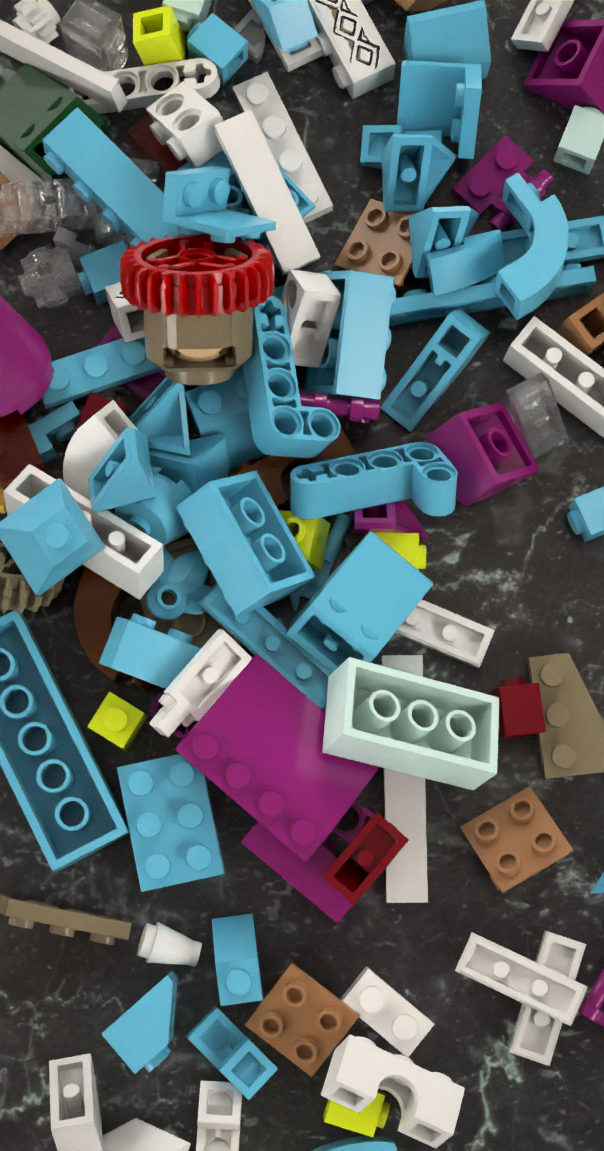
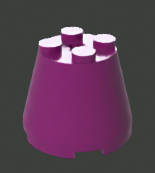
M0 295V417H3L16 410L21 415L36 404L48 389L53 378L54 369L51 365V353L44 338Z

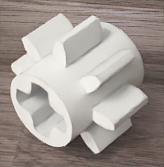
M21 0L14 6L18 12L16 13L17 17L12 20L14 27L47 44L59 36L55 30L57 28L55 25L61 20L48 0Z

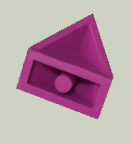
M404 500L353 511V540H362L370 530L372 532L419 533V540H432Z

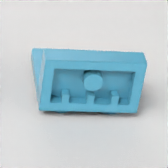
M402 61L397 125H401L404 131L442 130L444 137H451V142L458 143V158L474 159L482 92L481 64Z
M210 166L166 172L162 222L178 226V232L190 235H200L204 232L211 234L210 240L214 242L234 243L236 237L257 239L260 238L261 232L276 230V221L227 209V199L230 192V168Z

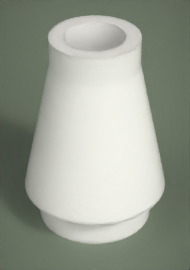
M157 922L156 925L146 923L140 939L137 956L146 958V963L179 964L195 967L200 956L202 942L194 941L160 922Z

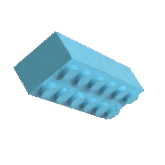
M14 610L0 617V765L52 871H60L130 835L128 823L23 614L19 615Z

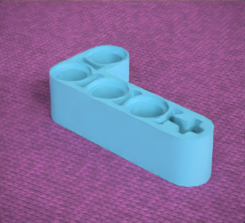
M271 295L267 301L259 303L256 308H253V354L242 364L253 440L258 449L267 455L313 458L319 455L338 437L341 425L336 415L328 409L301 406L287 312L283 303Z
M414 442L301 465L294 468L290 474V510L296 517L316 519L411 498L425 514L430 516H446L455 510L458 472L437 446L427 442Z

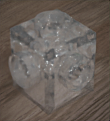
M66 244L52 249L49 247L37 248L31 251L28 257L20 260L25 272L18 275L22 290L26 298L34 297L38 308L43 306L47 308L58 307L66 303L68 297L83 292Z

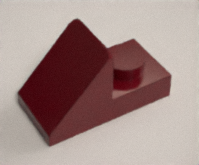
M376 812L321 878L351 904L355 905L409 839Z

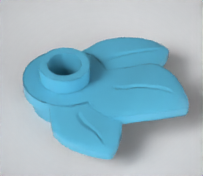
M163 547L164 571L152 584L147 593L146 603L149 611L161 620H173L182 613L191 615L205 613L198 606V603L212 588L204 585L209 568L205 565L201 552L190 551L174 559L169 551ZM165 592L172 594L175 600L174 604H164L161 600V594Z

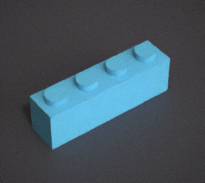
M78 107L43 139L44 152L46 153L43 158L47 164L59 175L65 172L75 182L72 185L75 192L88 204L93 200L103 210L101 217L114 231L118 232L122 229L132 239L129 242L130 246H137L140 241L149 242L152 237L162 239L165 235L171 237L180 235L178 226L162 222L164 193Z
M133 613L130 620L116 617L99 664L166 689L201 648L191 644L193 636L170 628L166 635L154 630L155 621Z

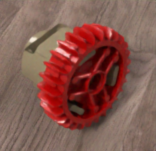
M180 233L179 236L171 237L165 235L162 239L152 237L149 242L140 241L137 246L132 245L122 254L119 269L123 297L132 306L137 305L140 310L144 311L146 357L158 368L164 370L165 376L168 379L186 385H211L224 382L233 377L235 369L252 356L253 308H256L259 303L267 301L272 295L274 286L273 256L271 251L264 248L261 243L255 244L252 239L243 240L241 237H236L234 243H219L210 240L211 234L183 235Z

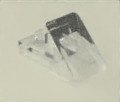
M542 372L506 390L511 403L506 406V409L534 459L569 441L549 379Z

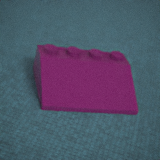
M257 653L204 716L174 748L304 862L310 858L332 832L380 768L322 753L325 712Z

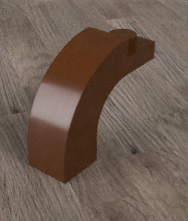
M86 568L78 584L74 600L76 632L80 644L91 662L109 680L118 684L124 673L99 664V661L114 625L116 610L126 591ZM130 675L127 678V681L146 692L149 691L151 686L159 691L162 689V687Z

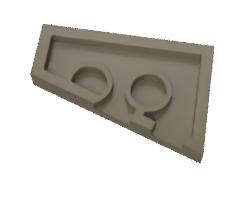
M562 653L529 657L527 665L530 684L539 683L546 729L545 733L537 735L543 780L604 773V722L570 654Z
M0 893V913L9 916L8 924L33 929L34 922L49 924L50 933L74 937L75 930L91 933L89 940L108 945H114L115 938L129 939L132 923L125 920L67 908V910L60 909L58 906L35 900H16L8 894Z

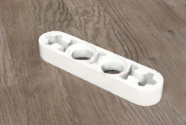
M206 58L104 72L118 79L120 85L124 83L135 85L134 91L126 96L127 104L122 111L149 107L180 84L181 80L179 77L185 76L184 82L204 99L212 97L217 93L221 82L216 65ZM206 74L204 82L197 83L199 75ZM169 77L174 80L172 86L167 90L158 91L154 89V84L160 78ZM69 87V91L76 94L82 100L86 96ZM92 98L83 100L98 114L117 112Z

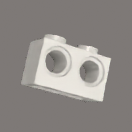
M184 81L146 108L154 122L149 126L152 133L163 146L167 144L179 161L185 158L195 168H199L223 150L213 129L214 125L224 121L222 116L214 106Z
M290 269L280 301L285 306L294 362L297 366L319 368L342 297L327 274Z

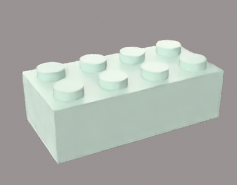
M351 657L346 659L328 676L322 753L470 790H475L497 774L499 697Z

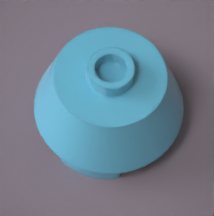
M152 466L156 497L116 507L115 516L162 543L164 546L188 533L176 506L193 493L183 480L180 479L176 484L168 477L160 474L162 468Z

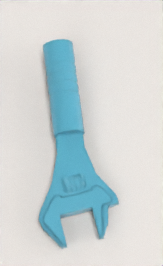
M343 513L337 515L328 536L322 570L314 569L313 572L316 577L290 594V601L294 611L297 610L300 597L310 599L329 578L332 565H334L353 521L352 517Z

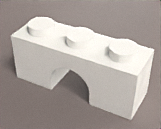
M350 1034L334 1050L321 1096L360 1113L376 1098L378 1089L385 1090L391 1093L399 1102L401 1108L399 1132L433 1148H437L454 1134L465 1088L452 1082L447 1075L423 1069L415 1065L410 1058L404 1055L391 1054L376 1047L373 1041L365 1037H355Z

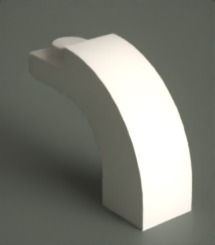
M114 400L77 429L65 452L63 461L64 483L67 487L91 500L88 482L90 475L126 426L138 430ZM112 508L107 511L115 515L116 508Z

